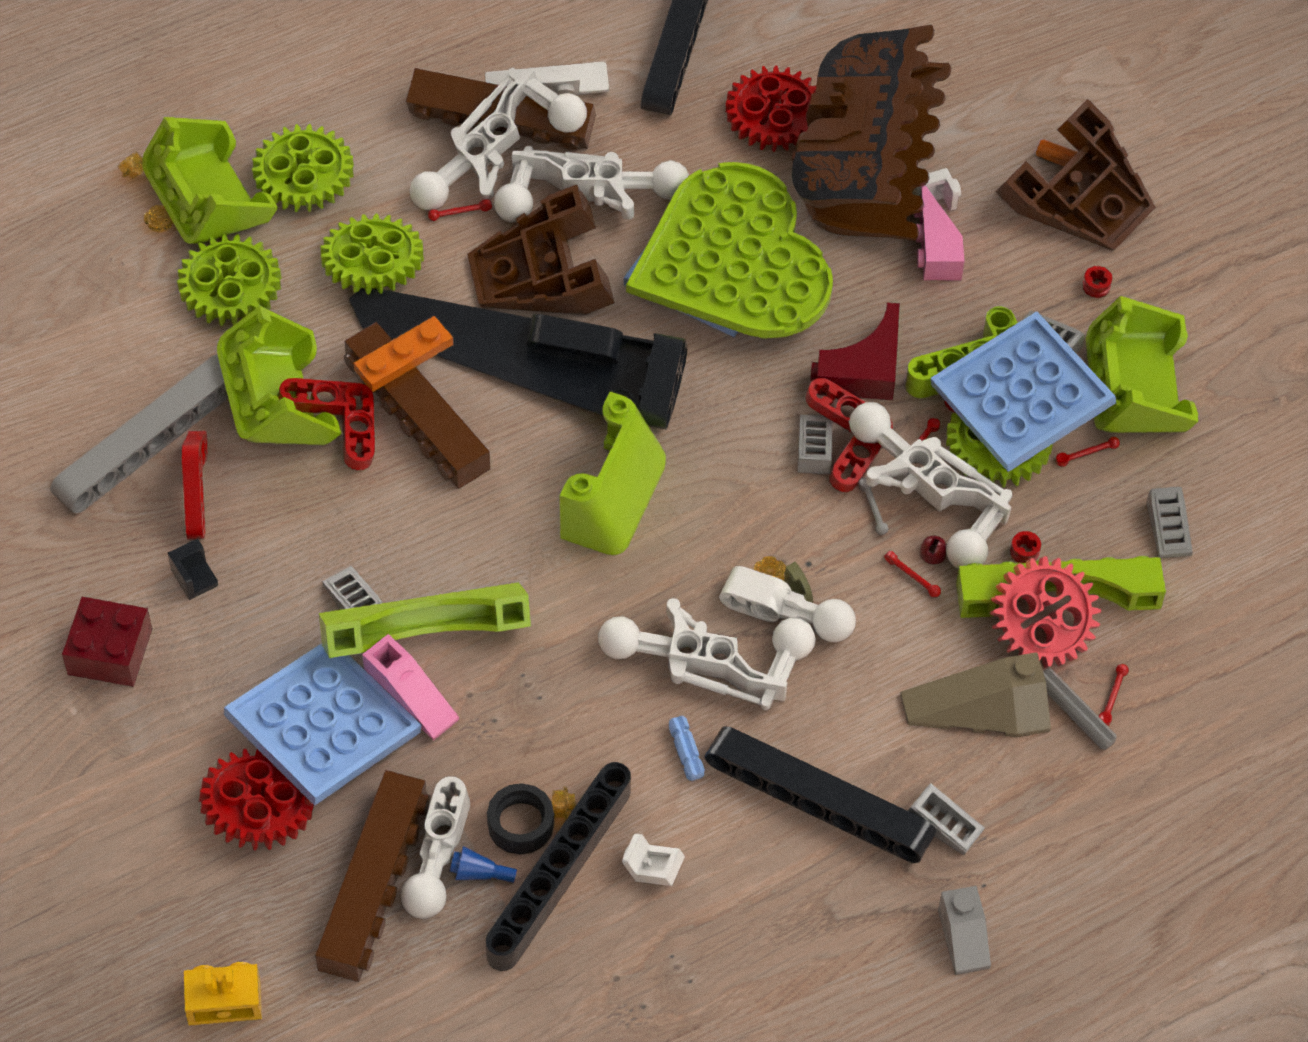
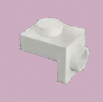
M947 168L929 173L930 179L924 186L929 189L936 200L943 198L950 211L957 209L958 197L961 196L958 180L951 177ZM921 187L915 188L912 194L920 196Z
M634 834L624 852L622 863L636 882L672 886L685 856L678 848L649 845L642 834Z

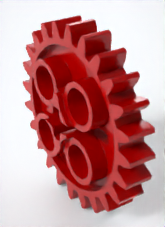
M777 65L774 66L773 72H768L767 68L762 66L760 74L752 69L750 70V78L741 75L740 83L733 82L732 91L727 93L725 112L727 113V122L731 123V131H739L738 138L740 140L749 137V146L759 142L760 150H763L766 145H771L773 152H776L778 145H782L786 151L789 149V143H793L796 146L799 134L807 132L809 128L806 113L811 95L816 93V85L811 86L812 78L808 77L802 80V72L798 71L792 75L790 74V67H787L784 72H779Z
M243 749L242 757L240 758L232 752L229 753L228 762L219 758L217 760V767H209L207 777L202 779L199 802H201L200 813L206 814L205 824H215L213 834L218 835L226 832V843L236 838L239 839V848H242L246 842H251L253 850H257L259 843L264 842L267 849L271 850L274 840L280 845L285 846L287 836L297 839L298 829L306 830L307 820H311L314 805L258 749L255 756H250L247 749Z

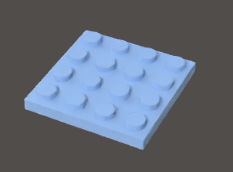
M1037 311L931 377V385L1008 472L1116 404L1115 395Z
M322 643L224 707V716L314 806L421 733L422 726L350 655L329 658Z

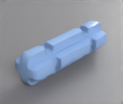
M684 716L674 717L669 720V730L675 739L674 744L681 764L684 765L683 770L686 778L689 781L701 779L704 776L705 769L702 760L698 757L700 755L692 732L689 731L690 727L687 718Z

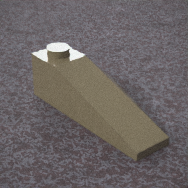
M1037 652L1002 658L900 692L908 725L941 729L962 727L973 729L975 733H984L985 730L1005 732V736L1010 737L1028 736L1050 732L1051 730L1046 680Z

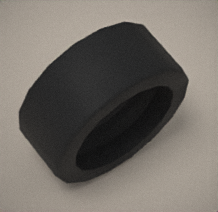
M519 783L504 787L489 802L487 810L489 835L496 846L508 853L521 855L537 851L548 842L554 829V811L551 800L544 791L534 785ZM521 803L532 805L541 813L542 820L537 829L520 835L503 829L500 823V816L504 809Z

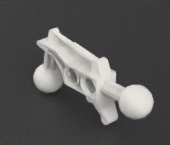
M531 67L523 74L514 68L509 69L507 77L491 95L480 103L460 127L452 129L451 136L458 155L438 172L424 171L416 175L411 182L410 198L415 205L423 210L438 209L443 206L448 198L449 186L471 168L479 178L482 198L492 199L498 169L504 166L501 154L520 139L514 120L516 107L527 95L547 109L550 123L555 129L565 133L574 132L583 126L587 117L585 103L578 96L571 93L557 95L537 80L535 70ZM512 80L513 83L504 90L496 110L471 132L466 134ZM498 127L507 128V131L502 135L493 134V131ZM474 147L484 148L479 155L469 154ZM491 163L493 168L491 173L488 174L487 166Z
M526 146L524 151L512 152V178L510 184L504 185L495 194L494 208L501 219L510 223L517 222L516 218L523 213L526 216L529 215L533 208V198L528 190L530 179L533 178L546 180L560 190L577 184L588 201H594V204L598 206L604 203L608 204L609 207L622 212L624 219L629 220L634 217V202L625 193L624 189H653L661 198L671 200L679 185L689 174L686 167L672 160L662 162L654 168L653 172H622V159H619L618 155L614 152H608L605 156L571 152L533 150L532 146Z
M865 402L857 406L851 414L849 421L851 431L856 439L864 443L878 442L896 458L887 465L869 468L866 476L867 485L871 487L878 484L889 487L892 485L901 488L904 494H910L915 489L939 512L950 505L974 506L982 511V514L971 529L959 530L950 537L946 545V554L949 562L956 569H959V566H966L971 563L983 565L988 556L987 539L999 523L1006 525L1011 511V506L1008 503L1012 498V491L1010 489H1002L978 473L977 469L942 447L941 441L937 437L923 441L918 439L912 445H909L890 428L891 420L889 413L882 405L876 402ZM945 461H947L948 463H950L951 465H953L954 467H956L957 469H959L971 478L959 475ZM911 463H921L924 467L918 468ZM936 484H944V485H946L948 488H947V489H940V488L936 487L935 485H936Z
M675 598L669 599L667 602V616L674 627L673 637L640 632L633 620L624 616L612 617L607 620L598 633V643L607 656L613 659H626L635 654L636 651L669 657L668 669L671 680L675 684H680L684 681L723 695L728 694L758 704L763 710L770 709L773 700H785L787 679L795 661L807 657L814 648L816 640L810 624L803 619L791 617L781 621L773 631L772 641L777 653L766 675L753 670L739 655L737 638L707 633L706 623L693 620L692 616L680 607L679 600ZM687 624H689L691 627H693L694 630H691V629L688 627ZM684 647H689L693 649L694 652L690 654H685L680 652L679 650ZM715 654H724L728 658L717 660L713 656ZM695 674L725 679L741 691Z

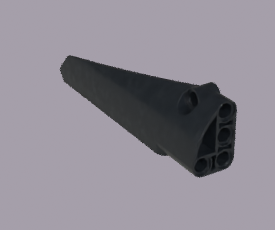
M361 288L349 298L363 329L377 322L388 336L394 340L435 316L453 337V345L435 355L437 357L602 416L606 398L609 392H613L631 399L649 427L665 430L668 428L686 364L688 347L684 338L654 333V340L623 335L622 331L615 328L543 314H533L532 318L388 290H383V293L380 294L377 288H372L370 294H366L365 288Z

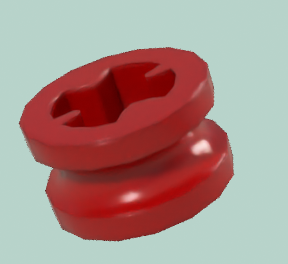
M1102 266L1090 267L1084 275L1082 284L1084 292L1094 298L1106 296L1110 292L1113 280L1111 272ZM1096 279L1103 281L1099 282V285L1092 283Z
M1030 531L1018 532L1011 542L1010 555L1012 559L1017 563H1026L1031 558L1037 561L1041 550L1040 538ZM1021 544H1026L1027 548L1031 549V551L1025 552V549L1020 547Z

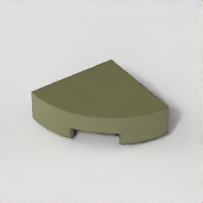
M795 561L786 566L784 582L790 586L792 592L803 595L806 601L813 603L810 585L799 565Z

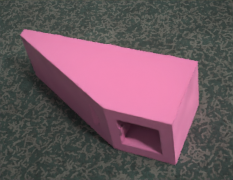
M922 186L920 197L924 201V208L919 213L914 214L915 218H920V224H916L919 229L916 243H921L922 249L917 250V267L923 268L924 280L961 281L964 267L963 236L926 186Z
M389 634L362 654L364 670L422 725L421 729L433 741L459 720V716L414 658Z

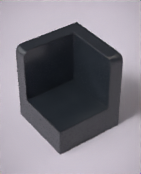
M198 538L167 553L171 571L189 600L218 586V580L206 562L204 547Z

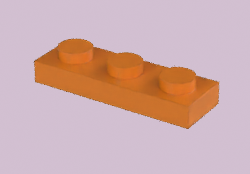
M433 316L354 362V371L374 392L452 346L453 337L438 319Z

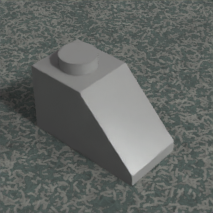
M977 886L941 892L938 914L955 975L990 969L991 962L986 918Z

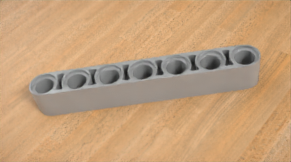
M218 355L210 357L62 471L51 484L50 491L73 513H80L86 510L227 400L228 394Z

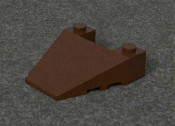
M1089 99L1057 129L1078 153L1049 182L1025 161L995 191L1017 214L1112 251L1156 208L1138 173L1133 171L1127 159L1128 154L1124 146L1121 147L1113 133L1115 129L1110 120Z
M577 184L548 195L540 201V207L527 216L523 213L516 218L518 223L504 233L498 231L467 254L480 307L586 315L615 303L609 278L596 259L575 267L573 265L568 239L596 229L590 203Z

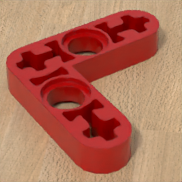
M288 378L280 384L279 400L283 397L292 400L296 410L308 413L328 412L330 414L342 415L343 459L348 467L354 470H364L372 464L375 452L374 395L367 385L355 382ZM289 391L295 392L297 398H292ZM307 392H312L310 400L307 399ZM328 392L334 397V400L323 402L319 400L317 394ZM354 396H359L362 401L360 410H355L356 399ZM360 421L367 426V430L362 432L355 431L351 428L350 423ZM357 443H362L361 454L363 457H357L355 452Z
M825 378L813 380L805 395L809 407L851 433L850 418L842 414L841 407L851 406L855 409L857 406L865 403V401ZM820 391L826 393V395L823 396L822 399L816 396L818 393H820ZM836 398L838 399V402L835 408H833L831 404L834 402ZM853 436L832 468L829 476L831 485L840 492L853 491L883 447L878 442L864 443ZM853 447H865L869 451L870 456L867 458L857 457L853 452ZM850 464L854 468L850 477L844 480L840 476Z
M189 431L182 445V474L187 540L205 539L202 470L208 458L206 431Z

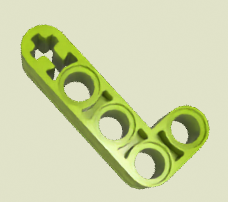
M1002 306L991 308L986 314L982 339L913 358L909 362L907 369L906 391L915 398H926L939 394L931 385V377L1016 325L1018 322L1012 311Z

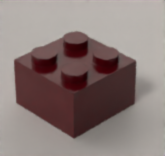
M82 596L62 652L67 675L134 687L153 629L148 608Z

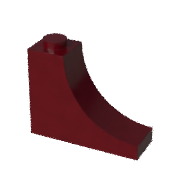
M887 302L884 317L878 327L860 342L844 348L819 349L818 362H812L810 381L825 378L858 398L893 401L896 381L900 303ZM820 391L817 395H826V393Z

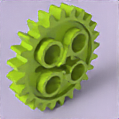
M296 124L293 132L283 127V135L280 136L273 132V141L264 139L262 141L263 148H257V157L252 159L253 178L257 190L261 189L262 192L269 193L276 204L281 201L283 210L288 208L290 204L294 205L295 212L299 211L301 205H305L308 212H311L312 204H317L319 208L323 209V201L327 200L330 203H335L334 194L343 196V187H350V178L354 177V163L350 147L344 146V139L342 137L335 138V131L325 135L323 126L319 127L317 131H312L311 124L307 125L306 130H301L300 126Z
M375 213L373 219H368L365 214H362L361 221H356L353 217H350L349 225L339 222V230L330 229V237L323 238L324 245H321L320 248L322 268H325V275L332 276V283L341 281L342 289L352 285L354 293L358 292L360 288H365L366 294H370L372 288H377L381 294L383 293V287L386 286L394 291L395 283L398 282L406 285V277L414 279L416 277L415 270H421V262L424 261L423 240L419 239V232H412L411 224L403 226L401 218L391 222V215H387L384 220L379 219L377 213Z
M223 234L222 242L218 243L211 237L209 246L200 242L198 243L199 252L189 250L190 259H182L183 269H178L179 280H177L181 301L186 302L188 311L195 310L196 318L206 314L207 323H211L214 318H219L220 326H223L226 319H231L232 324L235 325L238 318H244L259 306L270 310V300L278 299L277 291L281 290L280 280L282 279L278 259L273 258L271 249L264 250L263 242L253 246L252 237L250 236L244 242H240L239 234L235 235L233 241H229L226 234Z
M952 413L951 421L947 426L946 446L950 447L949 451L977 469L978 473L993 483L995 480H999L1002 488L1006 487L1007 480L1010 479L1016 486H1019L1021 476L1025 480L1031 481L1032 472L1036 474L1041 473L1042 465H1047L1053 444L1008 472L980 440H974L978 439V437L956 413Z

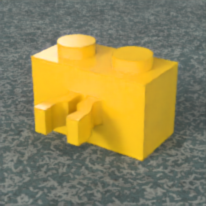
M235 962L227 967L214 968L210 965H200L192 970H184V1000L188 1025L262 1019L261 983L257 964Z

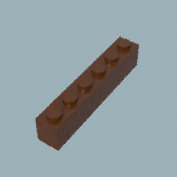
M415 68L406 104L409 112L419 119L429 120L432 117L442 119L446 124L458 126L460 123L463 124L485 98L487 99L499 85ZM507 86L494 99L489 109L472 128L477 127L496 110ZM526 95L516 107L514 123L519 135L530 137L537 143L548 144L550 141L560 143L561 146L570 150L588 149L596 112L594 104L584 102L587 109V117L583 126L574 132L565 133L555 129L550 123L547 109ZM498 127L495 130L501 131V133L504 134L507 131V128Z
M377 322L344 341L346 351L344 360L352 372H355L354 362L392 341ZM416 367L374 391L381 399V404L389 415L394 414L397 417L403 432L408 437L413 436L422 454L427 459L432 458L439 473L446 481L451 480L460 489L491 470L490 451Z
M385 770L317 949L315 958L318 971L356 982L360 981L363 970L369 971L374 957V950L371 949L375 938L380 939L385 928L386 919L383 918L386 907L392 908L396 898L397 887L394 885L397 877H403L407 869L408 856H406L408 847L409 845L414 846L418 839L420 826L417 823L420 815L425 816L429 809L431 795L427 794L425 780Z

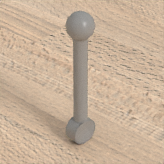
M863 477L859 481V488L866 493L877 523L876 532L879 535H885L889 530L888 525L881 518L871 491L872 487L867 485L866 477Z

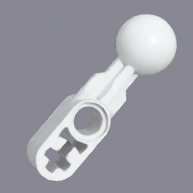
M736 566L732 569L719 595L720 601L726 607L767 622H776L779 618L789 619L793 617L803 619L813 624L816 634L828 642H840L847 639L852 634L856 624L855 613L846 602L839 599H829L819 605L808 602L803 595L792 592L790 586L783 580L742 566Z
M445 777L437 783L425 820L426 832L419 854L423 860L420 872L408 878L401 889V903L404 909L416 918L427 919L437 915L443 909L446 902V889L440 880L443 866L450 862L453 850L460 842L470 808V799L465 784L457 777ZM446 799H448V800L451 799V803H450L451 812L449 811V805H448ZM447 825L451 827L450 831L444 835L435 834L436 829L440 826Z

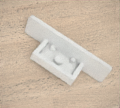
M605 62L532 68L535 70L537 80L557 95L566 93L580 95L609 91ZM526 68V69H516V70H518L520 73L523 74V73H525L529 68ZM508 70L486 72L485 81L499 85L507 77Z

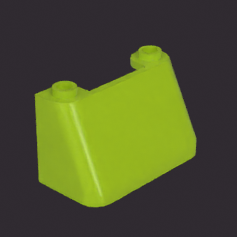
M164 117L143 154L142 167L146 177L183 240L189 244L205 243L210 241L211 237L218 239L223 234L227 236L268 223L278 209L269 193L258 192L251 199L228 162L236 147V139L226 121Z
M1119 296L1091 323L1086 334L1088 367L1116 397V404L1094 417L1097 429L1109 433L1186 432L1198 423V411L1195 403L1186 399L1179 402L1173 355L1185 345L1188 338L1184 315Z
M262 306L257 307L224 332L217 344V355L237 433L241 438L252 443L326 445L341 435L338 421L334 415L322 412L314 417L313 413L296 410L292 400L285 397L281 400L278 398L280 384L288 378L304 379L302 369L308 366L316 356L317 345L312 330ZM289 391L292 398H297L295 392Z
M609 392L603 405V417L607 422L604 449L610 452L598 477L579 473L569 477L559 495L560 539L607 555H618L628 548L665 469L666 455L633 401L625 396Z

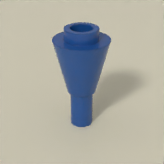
M465 846L462 847L461 852L454 851L450 866V872L456 873L455 880H491V878L514 883L517 869L497 865L494 861Z

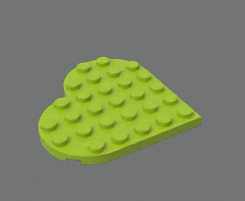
M741 162L718 163L716 168L703 172L701 169L695 171L679 185L626 284V293L743 334L763 339L780 338L802 332L821 318L831 300L833 275L831 267H828L823 258V252L807 238L794 233L797 209L795 201L792 200L784 182L773 173L761 167Z

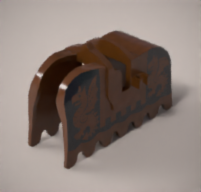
M932 25L857 34L840 41L827 52L821 62L817 75L816 93L811 95L806 113L809 128L807 132L799 134L791 161L793 162V185L799 197L805 203L813 222L830 233L848 236L886 237L912 241L918 238L919 229L917 225L908 222L907 218L909 215L922 211L924 201L920 196L912 194V191L917 187L926 185L930 177L926 169L919 168L917 165L921 161L930 159L935 153L932 143L923 141L925 135L935 133L939 129V119L934 115L928 114L931 108L939 107L944 103L945 94L942 90L936 89L933 86L939 81L946 80L950 76L952 69L949 63L928 62L927 55L922 51L916 50L920 44L928 43L932 40L935 32Z

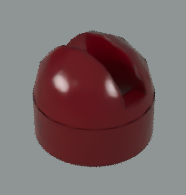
M936 535L927 536L921 544V558L928 564L942 563L947 555L945 540ZM932 545H937L934 554L929 552Z

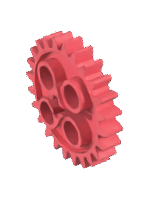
M1047 556L1039 559L1038 565L1031 558L1026 561V568L1019 563L1014 566L1015 574L1007 572L1003 575L1008 584L999 583L996 585L997 590L1002 595L991 598V601L998 604L999 608L991 611L990 615L999 617L1000 622L995 623L992 628L1003 630L1004 633L998 638V641L1001 642L1007 639L1010 641L1006 650L1008 653L1016 649L1019 650L1018 655L1037 652L1039 660L1042 659L1044 668L1052 666L1053 659L1058 666L1065 664V656L1072 661L1078 658L1076 650L1079 652L1087 651L1088 647L1083 640H1095L1096 637L1089 629L1100 626V623L1093 620L1092 616L1100 613L1101 609L1094 608L1091 604L1099 596L1089 595L1087 592L1091 589L1093 583L1083 585L1080 582L1085 574L1083 571L1073 575L1074 564L1070 563L1062 569L1060 558L1053 560L1051 565H1049ZM1046 581H1050L1055 585V597H1051L1046 593ZM1065 596L1070 597L1068 603L1050 612L1046 617L1035 621L1025 629L1021 627L1022 622L1043 611L1044 608L1056 603ZM1018 598H1022L1028 603L1029 611L1027 614H1023L1018 610ZM1064 610L1072 613L1074 617L1073 626H1068L1063 621L1062 614ZM1036 627L1042 628L1046 633V642L1044 644L1038 642L1035 638L1034 631Z

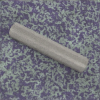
M1047 668L1044 670L1047 694L1101 749L1106 750L1116 741V734L1052 669Z

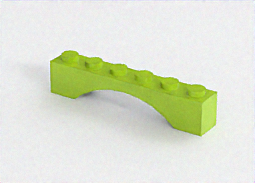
M1137 556L1129 559L1105 557L1100 560L1070 559L1061 561L1062 569L1070 563L1074 564L1073 575L1082 571L1085 573L1080 582L1083 585L1093 583L1091 589L1087 591L1088 594L1098 595L1128 611L1162 608L1166 588L1160 557ZM1008 561L991 565L971 563L966 566H959L956 587L960 618L994 617L990 615V612L998 609L999 605L992 602L991 598L1002 595L997 590L996 585L999 583L1008 584L1003 575L1007 572L1015 574L1014 566L1019 563ZM1046 581L1045 583L1046 592L1056 591V587L1052 582Z
M519 582L319 613L322 646L329 658L364 653L387 634L394 640H399L406 637L444 631L479 630L500 632L531 627L529 596Z

